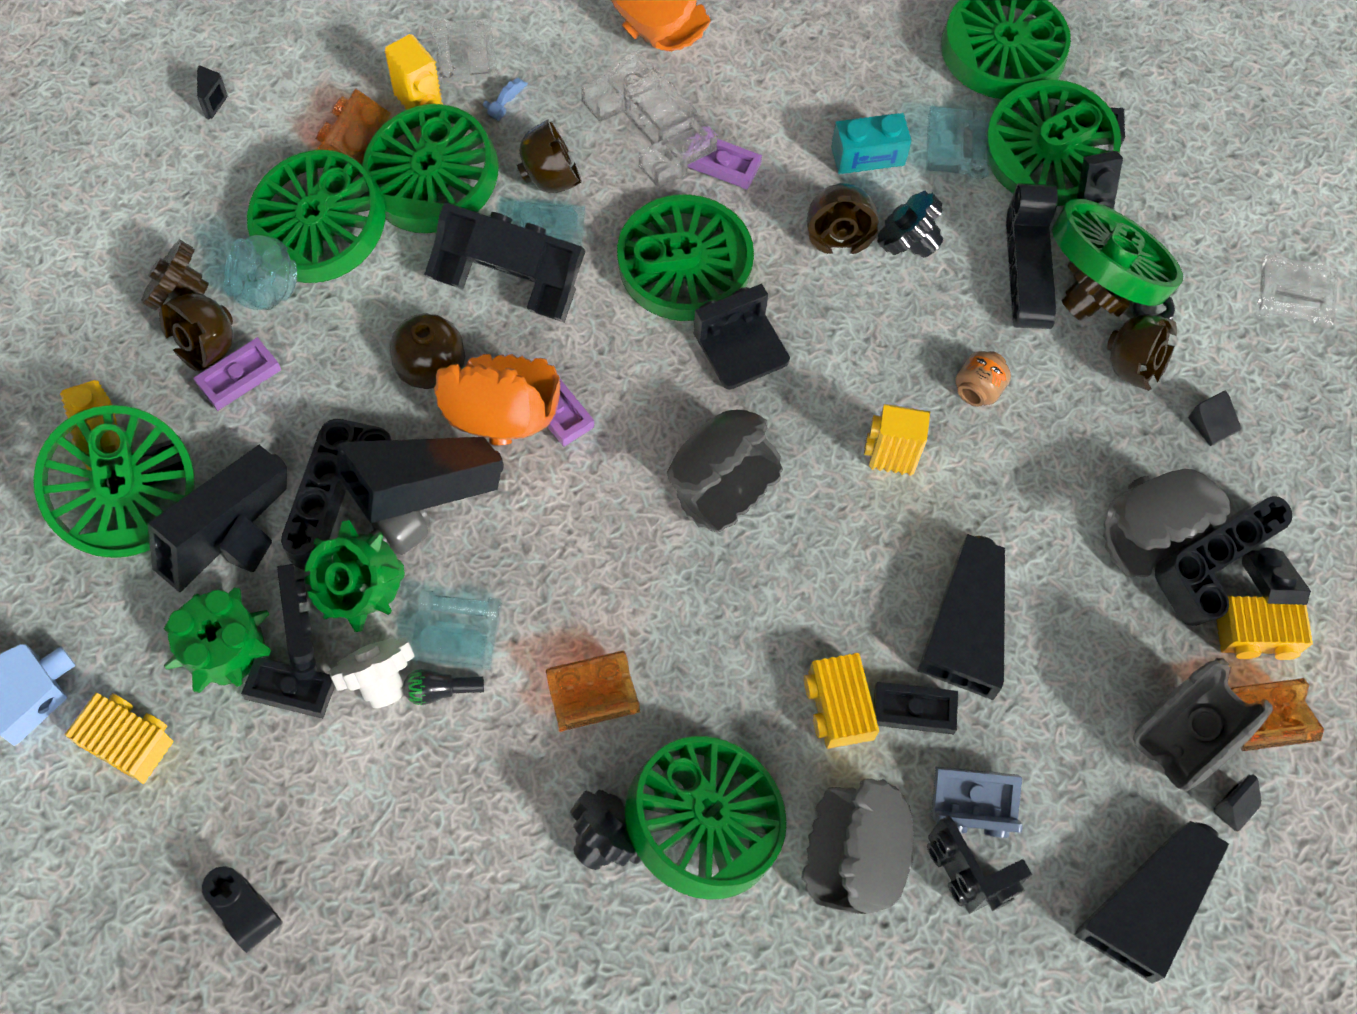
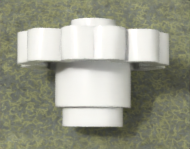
M405 637L397 640L389 638L366 645L349 654L347 657L337 662L338 666L329 670V674L337 691L346 688L349 691L360 689L364 700L370 701L372 708H381L396 702L403 696L401 690L403 682L398 671L407 666V661L414 658V653L409 641Z

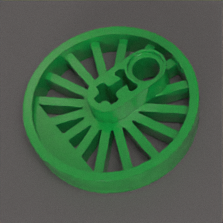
M959 0L951 10L941 37L943 59L955 78L969 89L996 99H1003L1014 89L1030 82L1049 79L1058 80L1065 68L1071 45L1070 30L1064 16L1048 0ZM1002 6H1008L1006 18ZM1015 8L1023 10L1024 12L1013 23ZM1032 15L1037 17L1035 19H1032L1031 21H1028L1032 17ZM985 59L981 66L978 67L977 62ZM993 65L998 66L996 76L987 73ZM1009 66L1013 79L1004 78L1005 67ZM1023 70L1030 76L1029 78H1025Z
M1053 79L1030 82L1007 94L999 102L991 116L986 139V155L991 171L996 179L1013 194L1019 183L1035 184L1030 176L1042 162L1044 164L1038 184H1046L1051 165L1054 184L1058 192L1057 206L1066 205L1068 201L1077 199L1081 176L1079 171L1082 169L1083 157L1112 151L1120 153L1121 148L1119 124L1106 102L1097 94L1081 85ZM1048 99L1060 100L1057 113L1053 117L1051 116ZM1038 100L1041 117L1029 101ZM1066 102L1075 105L1064 111ZM1017 106L1025 118L1011 109ZM1000 120H1003L1013 128L998 125ZM1100 126L1105 132H1097L1098 127ZM1108 145V150L1091 146ZM1030 162V164L1024 169L1023 165ZM1063 172L1074 188L1066 189Z
M444 104L420 105L405 110L388 120L371 139L363 159V167L376 183H386L379 187L385 200V220L400 229L414 233L437 232L438 218L443 207V203H438L437 193L439 192L443 194L449 204L478 212L490 198L497 182L499 170L495 147L482 125L466 111ZM418 126L421 128L419 143L410 132L411 129ZM468 130H471V131H472V133H470V134H468L467 136L463 137V136L467 133ZM404 134L414 151L396 139ZM482 143L485 145L484 148L472 150ZM389 148L399 155L387 154L385 151ZM485 162L484 168L469 166ZM378 166L389 167L377 170ZM459 178L478 180V182L472 187ZM450 185L466 196L456 203L447 187Z
M332 150L306 151L283 160L273 167L259 182L248 206V233L262 259L277 274L301 283L326 282L349 273L359 266L374 250L385 225V200L373 177L352 157ZM318 168H324L318 180ZM305 172L307 175L308 193L298 178V175ZM357 175L361 177L358 180L353 181ZM291 180L302 199H299L282 187ZM367 191L370 192L369 196L362 197V194ZM275 195H278L288 203L276 202L271 200ZM369 211L368 217L354 215V213ZM265 212H266V213H271V214H277V215H273V216H269V217H264V216H265ZM342 226L361 228L362 231L356 237ZM336 234L351 245L341 252L333 236ZM326 240L335 256L324 261L323 241ZM310 248L312 249V262L307 259Z
M671 195L647 203L627 220L618 239L617 261L620 277L625 289L641 307L666 319L694 321L695 310L699 309L706 302L722 300L747 286L753 267L754 246L744 222L725 205L697 195ZM681 214H693L688 232H684ZM673 216L675 233L671 231L662 217ZM700 216L711 219L697 236L696 231ZM651 222L659 235L646 228L645 225ZM720 227L721 234L711 238ZM634 236L639 238L637 242L631 241ZM625 254L633 255L634 259L625 260ZM630 273H635L637 277L633 278ZM684 278L690 304L677 303ZM675 280L670 300L660 299L662 294ZM658 281L650 292L643 289ZM695 283L708 301L698 302ZM711 284L723 290L725 293L719 296Z
M1085 199L1070 200L1066 203L1052 227L1053 237L1057 245L1076 267L1104 288L1125 299L1148 306L1161 305L1183 282L1182 269L1168 249L1140 225L1107 206Z
M109 405L94 407L79 412L65 420L44 442L34 469L33 481L36 502L49 527L57 536L72 547L100 557H129L150 550L148 523L134 500L156 517L164 511L140 494V492L178 502L195 490L193 463L180 437L171 427L156 416L127 406ZM113 414L130 415L127 429L114 424ZM103 416L104 424L98 425L91 430L86 421ZM141 418L156 427L132 455V444ZM77 426L88 442L90 456L65 438ZM110 430L116 432L120 437V446L113 453L106 452L101 446L103 434ZM162 433L166 434L174 444L173 447L136 466ZM58 445L89 466L92 471L52 461L53 454ZM177 453L180 454L184 465V470L141 474V472ZM49 468L89 478V481L48 485ZM114 470L117 476L125 478V485L118 487V493H116L115 487L107 485V479L114 476ZM186 478L185 495L143 485V482ZM82 489L91 490L57 509H54L49 494ZM96 498L71 530L60 519L61 515ZM105 505L98 531L80 534L100 508ZM125 506L138 527L128 528ZM115 507L118 529L108 530Z
M686 737L662 747L644 763L633 778L625 803V820L628 835L633 848L643 864L656 878L668 887L687 896L699 899L719 900L730 898L753 887L773 865L781 852L785 840L787 826L785 806L778 786L772 776L750 753L733 743L714 737ZM696 754L704 755L703 773L700 769ZM680 755V758L676 760L673 758ZM717 760H720L728 765L716 786ZM658 764L663 771L662 775L653 771L652 768ZM737 770L747 780L723 797L729 782ZM673 780L678 781L684 789L679 788ZM644 785L653 789L654 795L643 793ZM753 787L760 797L734 802ZM643 809L664 813L668 816L645 820ZM766 810L768 819L748 815L747 813ZM673 828L679 829L678 832L659 846L651 835L653 832ZM751 831L758 832V833H763V834H767V835H765L763 838H761V837H759L758 835L754 834V833L751 832ZM687 838L689 841L677 864H675L665 853ZM700 844L697 876L685 869L697 845ZM714 854L719 872L712 877V861Z

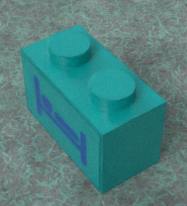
M904 113L836 121L831 149L838 174L905 166L912 139Z

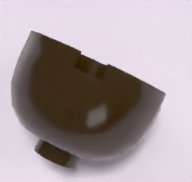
M549 119L538 124L525 134L519 148L522 162L517 164V168L526 184L532 181L541 191L560 193L582 183L575 162L570 167L572 161L568 154L569 149L554 124L549 122Z
M840 183L831 185L820 191L810 204L807 214L809 239L817 250L823 253L834 254L831 248H851L850 254H857L868 248L878 234L879 220L875 203L867 192L853 184Z
M184 294L169 300L159 308V321L165 338L173 336L175 342L180 347L173 349L174 353L194 371H200L203 368L214 365L225 356L231 347L233 335L231 326L233 324L232 316L225 306L219 305L215 300L203 294Z
M422 313L407 318L393 332L390 342L392 366L398 377L412 387L432 389L436 385L438 369L441 367L447 368L452 364H459L460 368H463L466 356L462 337L452 322L439 315Z
M1143 314L1126 321L1119 330H1114L1109 337L1107 350L1111 351V364L1118 377L1133 386L1148 391L1152 388L1148 382L1153 375L1157 383L1159 382L1172 357L1175 346L1168 345L1170 334L1177 336L1176 322L1158 315ZM1141 365L1146 366L1147 370L1140 371Z

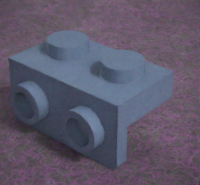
M936 766L931 817L938 823L940 819L949 815L961 834L967 833V828L984 829L985 835L998 838H1008L1010 832L1022 833L1023 824L1018 820L1022 777L1018 774Z

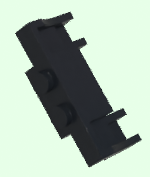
M444 202L438 218L433 249L424 275L431 280L463 290L472 263L534 282L527 309L532 313L565 323L576 291L574 284L586 252L585 249L580 245L545 235L547 230L535 224L525 223L524 227L511 224L512 219L497 212H491L489 217Z

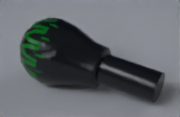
M418 669L406 677L403 691L410 702L416 705H426L443 698L452 697L453 694L484 692V677L452 678L450 674Z

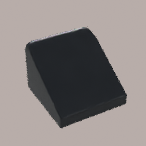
M199 65L197 67V98L205 118L209 120L218 112L228 98V94L220 73Z
M1226 390L1198 404L1188 417L1210 447L1241 430L1240 422Z
M240 515L236 518L219 547L229 563L249 572H254L272 544V540L248 518Z
M1249 774L1238 781L1214 808V813L1234 831H1240L1261 806L1258 778L1254 774Z

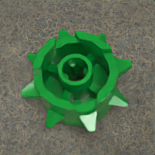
M347 520L342 521L337 538L326 541L318 538L314 540L316 548L311 552L305 566V572L310 571V574L305 577V583L311 586L312 590L307 591L309 598L316 608L323 613L322 617L325 620L329 617L347 618L353 630L361 632L363 631L367 614L377 611L387 615L391 614L392 610L389 604L394 600L405 572L404 564L397 559L389 544L382 540L383 534L381 532L375 535L357 534L351 521Z
M235 587L229 593L214 590L202 595L194 594L192 599L171 613L168 622L164 626V630L168 633L170 650L174 654L164 664V667L168 670L184 666L192 674V690L200 693L209 683H217L220 686L233 683L236 687L241 686L242 679L249 674L255 658L269 656L271 649L264 644L262 629L259 626L270 615L268 610L249 613L242 605L241 589Z

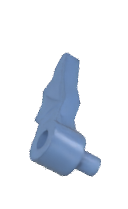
M518 77L514 81H509L507 86L503 87L497 101L492 103L485 101L483 103V107L488 109L487 114L499 121L506 113L504 105L512 101L528 83Z

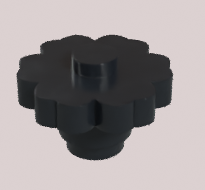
M926 190L914 194L908 199L906 204L899 205L884 222L885 226L877 234V243L886 252H891L893 255L910 249L913 254H919L923 258L930 256L943 242V237L940 234L941 230L934 221L942 213L943 203L934 193L929 194Z
M600 789L595 794L590 791H584L570 810L571 816L576 820L574 830L578 833L576 845L573 848L576 858L584 866L593 870H598L602 866L609 865L611 862L621 866H625L629 861L638 864L641 860L633 848L628 835L625 806L621 799Z

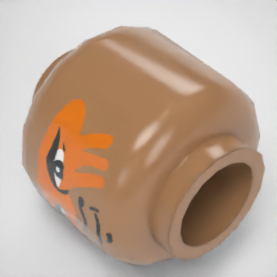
M993 351L973 352L956 374L955 383L958 388V394L966 403L972 406L979 407L994 404L1010 383L1011 372L1005 359L1000 354Z

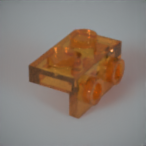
M355 88L348 98L341 95L334 105L331 113L336 117L331 124L326 121L317 133L315 139L320 143L316 150L337 151L352 157L362 164L368 144L375 133L386 123L391 113Z
M623 650L546 669L550 697L559 732L640 713L639 701L629 673L627 655Z
M1305 678L1231 687V690L1242 701L1252 704L1266 699L1272 704L1273 708L1272 713L1262 726L1240 748L1242 752L1321 741L1324 728L1305 701L1309 689V684Z

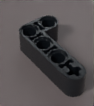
M1019 183L1008 207L1006 234L1013 327L1052 329L1055 323L1056 298L1050 224L1057 207L1058 192L1056 185Z
M332 419L321 427L281 537L282 546L290 562L295 567L305 569L311 552L316 548L314 544L316 538L323 541L330 539L347 490L336 475L338 446H333V444L338 440H347L346 442L391 440L390 434L385 429L345 419ZM327 473H335L331 479L320 480ZM315 507H323V510L316 515H308L311 509Z
M1271 496L1245 507L1226 519L1225 523L1211 528L1157 563L1155 568L1156 581L1183 623L1189 626H1197L1221 618L1227 613L1229 599L1215 573L1283 531L1291 524L1293 518L1292 510L1284 499Z

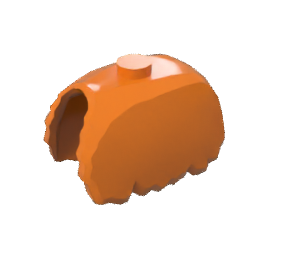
M611 0L614 7L624 18L625 21L621 26L633 39L640 35L652 47L659 50L672 52L674 50H682L686 46H691L696 40L702 38L703 32L711 22L710 17L706 14L705 7L702 4L696 5L697 0Z
M483 354L477 358H470L463 369L460 368L459 364H452L447 368L441 367L438 369L436 385L433 389L437 397V406L442 410V415L451 426L462 432L489 438L491 445H507L512 443V439L532 436L550 424L556 414L559 403L560 377L555 366L549 365L545 358H535L531 362L530 359H526L524 356L518 358L513 354L508 356L501 354L494 359L491 354Z

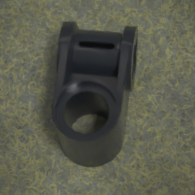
M227 866L216 867L204 877L202 894L205 900L219 916L227 932L244 952L248 953L283 923L263 896L257 893L249 881L233 868ZM225 881L231 884L230 889L233 892L228 898L221 895L223 890L220 885Z

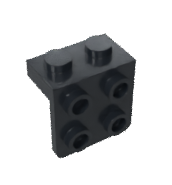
M762 283L752 288H741L733 293L732 296L722 300L706 302L699 309L695 310L693 334L725 389L737 388L780 370L789 364L790 356L765 315L768 293Z
M949 815L940 819L928 836L930 843L927 844V849L931 859L937 867L943 866L951 880L948 883V887L953 899L960 907L965 905L969 914L989 905L992 911H995L1015 900L1014 897L1025 891L1022 884L1033 875L1025 860L1021 859L985 877L956 824Z

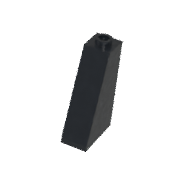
M485 437L355 441L338 444L336 475L369 522L374 523L413 511L498 490L504 464L500 453L494 450Z
M259 444L148 523L152 570L179 593L182 592L222 553L219 546L237 517L242 515L251 522L255 521L287 489V466L277 454L269 453Z
M967 534L959 550L917 671L994 700L1004 684L1005 548L996 545L988 537Z
M1189 821L1177 829L1077 929L1074 936L1151 984L1164 979L1230 843L1218 837V832L1204 823Z

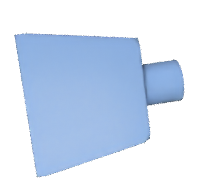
M20 644L0 654V736L14 746L22 741L67 698L56 682V679L75 667L76 664L62 646L42 659L27 644Z

